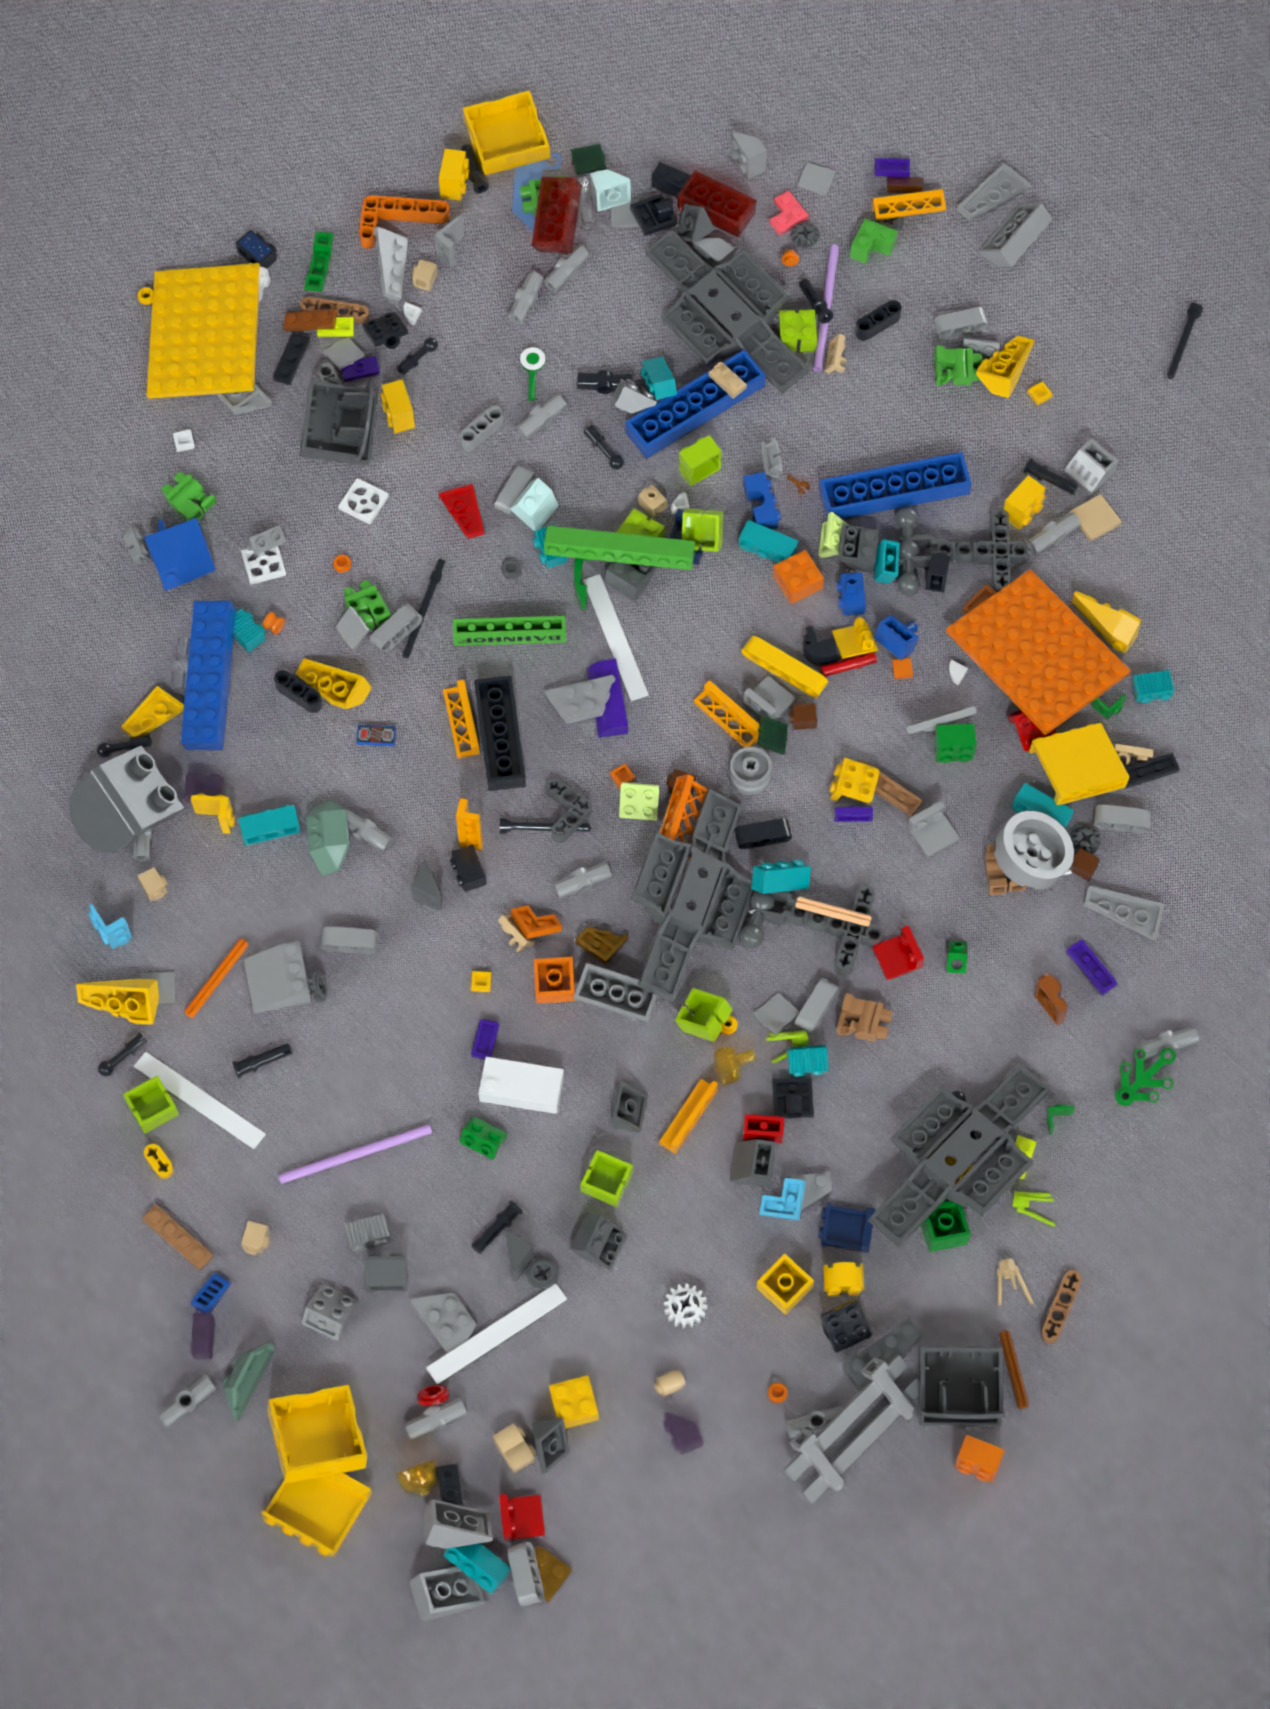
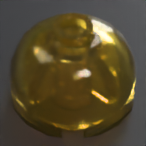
M433 1460L396 1473L401 1488L409 1494L417 1493L418 1497L429 1494V1489L435 1486L438 1479L437 1467Z

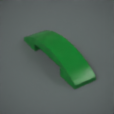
M316 231L310 269L306 276L304 290L323 291L331 260L333 233Z
M576 558L574 565L575 594L582 610H586L588 591L587 585H581L583 560H591Z

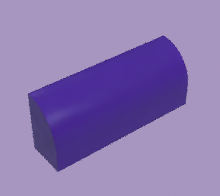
M615 658L598 661L588 667V680L609 675L615 677V682L612 683L609 691L610 696L605 704L606 708L603 716L595 717L598 737L628 734V721L617 660Z

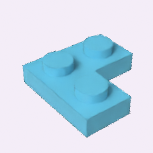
M785 1178L782 1197L762 1195L759 1215L799 1221L806 1181Z

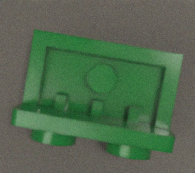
M473 1116L463 1128L459 1143L494 1160L498 1149L506 1140L508 1133Z

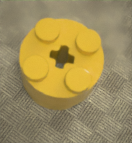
M855 1262L833 1263L831 1268H828V1264L823 1266L824 1291L828 1292V1297H838L840 1293H848V1296H860V1292L865 1289L863 1264L860 1263L859 1267H856Z

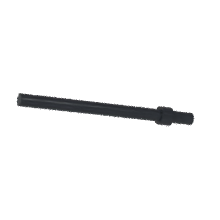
M442 559L438 560L435 570L431 573V581L418 612L422 616V622L410 633L402 654L404 658L408 659L410 657L437 583L441 581V573L445 565V561Z

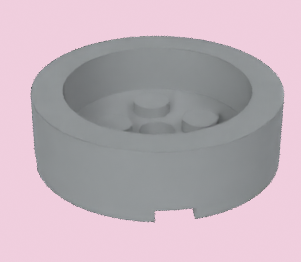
M1024 811L1017 813L1002 827L994 841L996 842L994 854L999 867L1008 878L1022 887L1026 885L1034 887V890L1049 888L1060 880L1073 863L1074 848L1069 834L1059 822L1041 812ZM1027 851H1034V857L1028 855Z

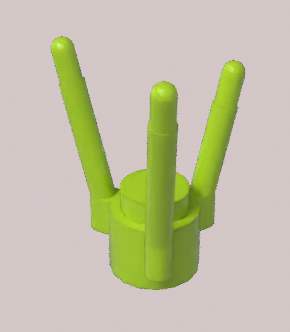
M806 1030L779 1032L776 1036L773 1033H769L770 1037L766 1038V1041L790 1039L791 1045L796 1047L809 1045ZM787 1052L773 1059L771 1062L776 1063L786 1058Z
M1015 1191L1013 1207L1017 1208V1212L1024 1213L1053 1227L1056 1226L1055 1223L1025 1209V1207L1029 1208L1030 1200L1054 1202V1198H1047L1051 1196L1050 1193Z

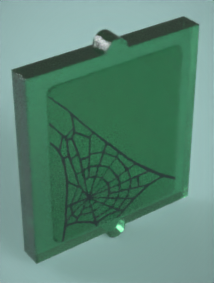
M601 144L570 149L573 159L572 165L575 167L576 175L607 169L605 154L602 152Z
M762 715L758 729L757 745L784 755L786 742L788 741V725Z

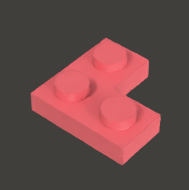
M789 190L774 198V203L781 213L771 218L769 224L779 236L794 228L796 224L799 225L809 219L808 213Z

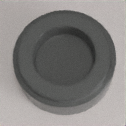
M507 560L503 563L502 574L504 577L515 579L520 575V564L517 561Z

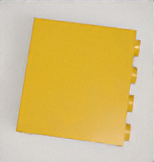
M1102 723L1089 724L1083 728H1074L1064 733H1055L1052 736L1039 737L1032 741L1029 752L1030 754L1036 753L1056 792L1054 801L1057 806L1122 789L1127 785L1129 775Z
M344 1473L286 1484L283 1481L265 1511L262 1510L261 1514L265 1518L263 1521L272 1527L277 1525L282 1528L281 1531L287 1536L292 1537L295 1535L300 1538L299 1542L307 1547L312 1545L317 1548V1552L322 1556L327 1557L330 1555L334 1558L370 1498L372 1491L369 1487Z

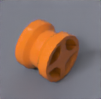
M271 611L265 617L262 627L266 630L270 629L273 634L277 635L282 630L285 619L282 617L278 618Z

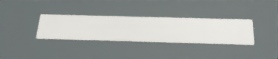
M598 574L583 579L584 584L587 585L589 597L613 657L617 660L619 672L631 701L649 696L601 575Z
M145 1052L134 1065L136 1069L149 1078L158 1075L165 1089L251 1148L255 1149L266 1135L149 1053Z
M557 1284L552 1285L551 1288L549 1287L426 1367L435 1382L439 1384L566 1301L567 1298Z

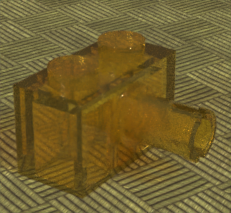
M724 1046L716 1050L713 1066L722 1087L741 1080V1065L756 1061L753 1049L737 1055L733 1046L728 1048Z

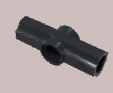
M601 370L598 373H578L577 389L596 390L601 394H609L616 390L621 379L625 381L626 379L632 380V375L613 374L608 370Z

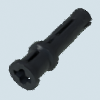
M465 144L461 147V151H466V159H469V179L473 182L474 192L483 193L488 190L489 185L484 179V172L478 166L471 145Z
M808 279L800 281L799 287L811 303L812 310H815L820 323L826 324L830 322L834 314L827 308L825 300L820 299Z
M1032 458L1029 459L1023 473H1029L1037 477L1039 481L1045 480L1071 495L1075 494V490L1079 486L1049 471L1046 465L1041 466L1037 464Z
M286 1043L254 1057L249 1055L247 1059L237 1063L234 1061L232 1065L239 1079L241 1075L251 1071L256 1072L258 1067L292 1055V1051H290L289 1044Z
M510 1200L508 1202L509 1205L502 1213L497 1214V1219L471 1245L477 1253L481 1254L505 1227H510L512 1225L511 1222L519 1214L523 1213L517 1204Z

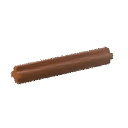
M1009 1330L1001 1331L999 1338L1018 1409L1028 1408L1029 1402Z

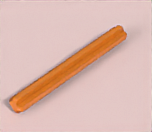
M240 938L190 1002L184 1010L188 1017L194 1018L248 947L246 940Z

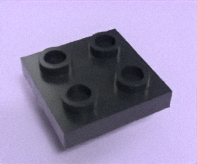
M663 194L630 204V210L645 236L677 225L672 203L669 199H665Z
M395 312L387 313L362 325L364 332L375 347L384 344L388 349H395L400 343L399 337L408 334L407 327Z
M812 1078L772 1079L775 1116L784 1117V1119L814 1117Z
M856 1298L820 1315L823 1323L822 1328L835 1353L872 1336L859 1301Z

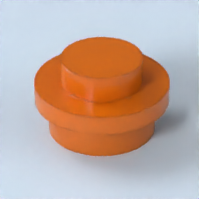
M787 250L781 256V262L785 266H795L799 262V256L794 250Z
M338 555L333 561L334 569L340 573L349 571L352 566L351 559L346 555Z
M774 1383L768 1388L767 1395L773 1403H782L788 1396V1390L785 1385Z

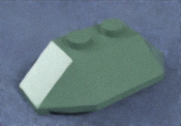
M329 800L315 805L306 817L309 852L323 876L340 871L341 863L350 846L347 812L334 801Z
M272 1343L242 1352L240 1358L237 1357L233 1363L232 1368L234 1370L232 1374L227 1375L224 1380V1391L234 1420L239 1422L275 1352V1347Z

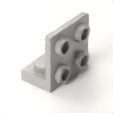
M462 215L453 218L448 225L439 229L434 235L436 255L450 268L456 264L454 246L465 236Z
M769 676L754 690L748 688L744 692L743 702L771 725L796 701V698Z
M942 801L910 817L908 820V830L927 857L959 841L958 834L944 815L945 805Z
M323 1284L306 1306L302 1325L338 1341L341 1337L344 1322L358 1305V1300Z

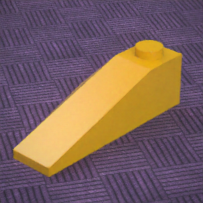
M1016 336L1005 344L1001 351L994 352L993 357L982 361L976 371V375L992 394L1006 398L1010 397L1035 340Z
M1078 591L1074 592L1072 603L1115 650L1126 653L1137 638L1142 620L1123 609L1116 611L1111 609V605L1108 603L1101 605L1093 597Z
M305 658L295 673L306 684L317 690L330 704L344 709L364 703L372 688L361 675Z
M126 979L76 984L78 1003L97 1010L103 1009L111 1012L113 1016L127 1018L129 1022L134 1024L152 1025L154 1023L159 1001L157 979Z

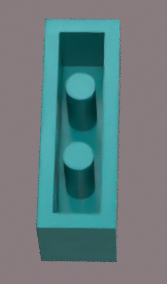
M663 356L642 361L643 368H640L641 377L644 379L646 387L648 386L650 394H654L656 400L677 395L675 378Z
M748 520L739 536L738 546L744 551H751L758 554L759 557L768 558L777 564L796 554L798 540Z
M1024 783L1012 804V809L1016 813L1024 811L1041 812L1055 819L1064 829L1067 828L1074 815L1073 809L1064 804L1057 806L1053 798Z
M283 805L278 809H266L261 811V813L245 814L238 818L245 846L301 833L294 805Z
M793 859L792 862L777 861V864L762 863L760 866H753L751 889L762 894L809 889L811 866L805 864L800 859Z
M481 1543L447 1548L443 1555L491 1595L506 1581L511 1571L510 1566Z

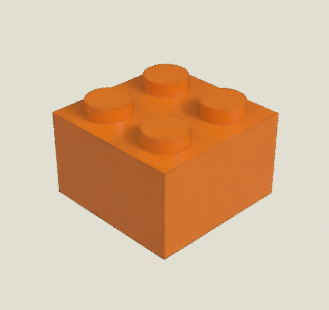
M806 550L773 565V577L790 604L823 589L824 577Z
M573 957L534 959L536 1003L576 1001L573 999L575 994Z
M966 1435L955 1467L963 1474L969 1475L971 1473L976 1475L977 1479L983 1482H993L1005 1450Z

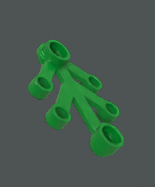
M1171 1048L1163 1049L1160 1053V1058L1144 1073L1146 1052L1143 1049H1137L1134 1052V1058L1136 1059L1135 1082L1129 1087V1073L1132 1070V1066L1128 1062L1122 1063L1119 1068L1121 1072V1088L1115 1093L1116 1102L1121 1106H1129L1133 1101L1156 1103L1159 1100V1094L1156 1091H1151L1149 1094L1135 1092L1140 1087L1164 1088L1165 1090L1173 1087L1174 1081L1171 1078L1167 1077L1163 1080L1150 1078L1165 1064H1171L1175 1061V1051ZM1138 1051L1143 1052V1058H1138L1136 1053ZM1166 1052L1171 1053L1172 1058L1166 1059L1164 1054ZM1123 1065L1129 1066L1128 1072L1122 1070ZM1165 1080H1169L1171 1082L1170 1087H1165ZM1122 1093H1127L1129 1098L1127 1100L1122 1099ZM1150 1094H1156L1157 1099L1152 1101Z

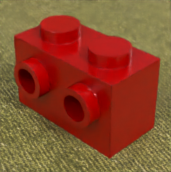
M745 1114L743 1141L757 1139L778 1144L783 1143L784 1117Z

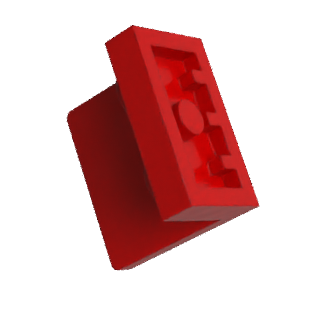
M1021 710L1007 715L1008 721L1015 724L1023 751L1025 752L1030 750L1033 740L1057 733L1055 728L1045 735Z
M909 925L901 928L899 936L872 947L887 980L923 967L924 957Z
M507 1494L499 1495L504 1541L545 1536L542 1503L539 1494L508 1498Z

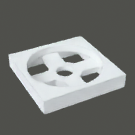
M357 478L338 508L371 525L388 499L389 493ZM358 488H364L367 490L365 494L361 496L354 493ZM374 493L379 496L378 505L371 502ZM362 499L367 500V503L365 505H362L360 503ZM349 500L357 503L354 511L348 505ZM365 509L372 510L370 513L361 514Z
M278 546L268 550L276 555L268 556L263 552L258 554L256 560L250 562L248 561L254 554V551H249L248 549L241 550L250 585L286 576ZM265 559L267 563L265 565H261L260 561ZM279 562L277 571L270 573V564ZM259 567L262 569L263 575L256 576L251 573L250 569Z

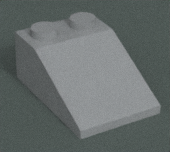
M430 1500L423 1516L425 1544L446 1549L492 1541L493 1535L489 1512L438 1500Z
M458 1567L420 1573L410 1581L420 1621L445 1617L485 1604L481 1586Z

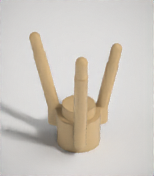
M1014 1259L1000 1261V1269L996 1270L998 1276V1305L1002 1304V1276H1004V1279L1011 1280L1013 1289H1017L1014 1278L1017 1276L1029 1303L1032 1305L1033 1300L1022 1279L1018 1266H1015Z

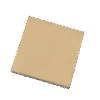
M1101 494L1070 511L1079 517L1081 522L1079 527L1090 542L1122 523Z

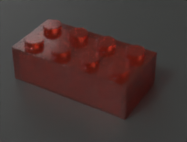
M695 170L677 196V208L683 210L684 204L703 207L713 226L739 238L756 213L757 200Z
M541 177L531 244L538 252L572 253L582 184L575 177Z

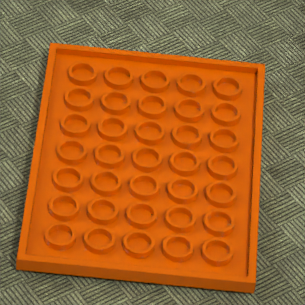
M1031 569L946 628V633L1045 735L1120 682L1131 671Z

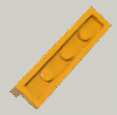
M943 189L873 198L871 205L872 212H875L876 220L946 211ZM941 203V206L934 207L931 204ZM924 205L922 209H916L915 207H913ZM885 208L890 209L886 214H879V211ZM898 208H906L905 211L901 212L897 210Z
M459 680L457 681V687L443 689L457 759L480 754L465 681ZM459 693V699L454 703L448 699V694ZM456 708L463 712L460 719L452 716ZM459 725L467 729L463 736L455 731ZM464 741L470 745L471 750L460 752L459 747Z
M710 680L704 684V691L693 700L694 704L744 748L752 747L763 737L764 728ZM707 695L712 700V705H704L700 701ZM715 709H723L726 712V717H717ZM728 721H736L739 724V729L728 727ZM742 733H750L754 738L746 743L742 739Z
M460 798L456 812L459 845L466 847L473 844L476 850H482L483 839L480 814L469 813L468 799Z
M703 1079L699 1081L659 1141V1145L674 1154L678 1152L718 1092L717 1082L713 1080L710 1084Z

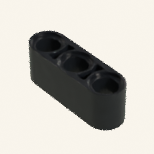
M896 300L888 301L860 318L856 323L855 335L857 339L866 341L897 323L901 317V304Z
M280 670L275 673L274 682L278 692L311 713L321 710L322 700L317 690L288 671ZM282 680L287 681L286 683H279ZM296 690H302L300 693H294ZM311 700H317L315 703L309 702Z
M785 818L745 824L734 829L739 849L779 844L792 839L789 821Z

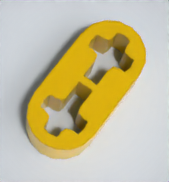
M147 1145L144 1149L146 1161L158 1177L162 1179L169 1178L173 1174L172 1163L158 1145ZM151 1150L156 1152L157 1160L152 1155L150 1156L149 1152ZM160 1163L167 1167V1172L161 1171Z

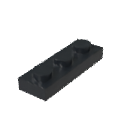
M292 333L273 375L274 381L291 385L309 345V337Z
M1170 753L1125 767L1129 775L1125 788L1127 789L1179 772L1180 768L1174 754Z

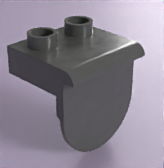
M310 380L300 456L361 466L369 465L378 395L374 394V383L369 381L366 389Z
M142 745L91 770L90 775L74 789L70 800V813L76 831L90 847L103 853H112L122 849L133 838L171 820L184 809L177 798L176 791L165 781L157 769L153 757L146 753Z
M919 1346L920 1425L1002 1426V1418L1005 1417V1412H1003V1348Z

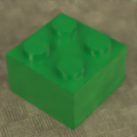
M974 723L936 726L934 736L936 762L946 764L952 761L969 762L974 760L976 749Z
M952 1201L943 1202L921 1224L929 1252L967 1245L971 1236L962 1206Z

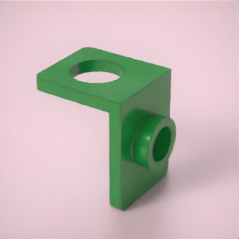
M1124 694L1110 708L1096 698L1092 702V707L1108 720L1114 713L1117 715L1123 709L1126 695Z
M948 941V973H966L967 942ZM953 960H960L963 965L960 968H954L951 963Z
M1057 1104L1054 1107H1048L1046 1116L1049 1135H1052L1054 1130L1052 1116L1073 1115L1074 1105Z

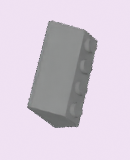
M1042 203L1018 204L979 249L978 253L998 267H1013L1020 256L1027 252V248L1038 239V235L1048 227L1052 217Z
M586 963L573 999L648 1022L655 1011L660 996L638 986L639 979Z

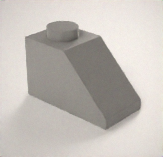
M701 238L696 243H693V251L713 267L725 263L734 257L733 246L722 238Z

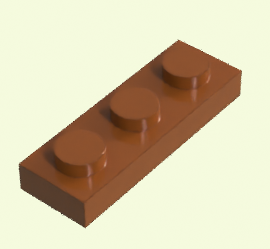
M335 309L287 312L285 313L283 329L286 332L335 328L337 311Z

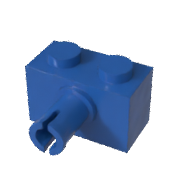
M863 573L840 574V581H836L837 592L841 594V597H838L839 609L842 608L843 615L865 614L866 601Z
M890 615L879 623L874 638L900 660H903L915 649L919 637L914 632L918 631V625L916 623L912 625L914 621L903 625L894 616Z

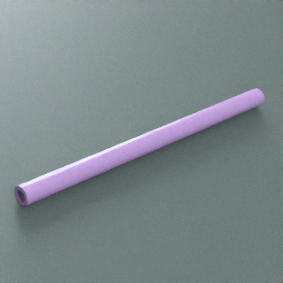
M837 245L830 246L823 300L827 303L828 309H831L839 246ZM819 322L817 347L813 364L814 371L822 370L828 323L822 324Z
M427 1124L279 1174L280 1182L283 1184L432 1134L431 1127Z

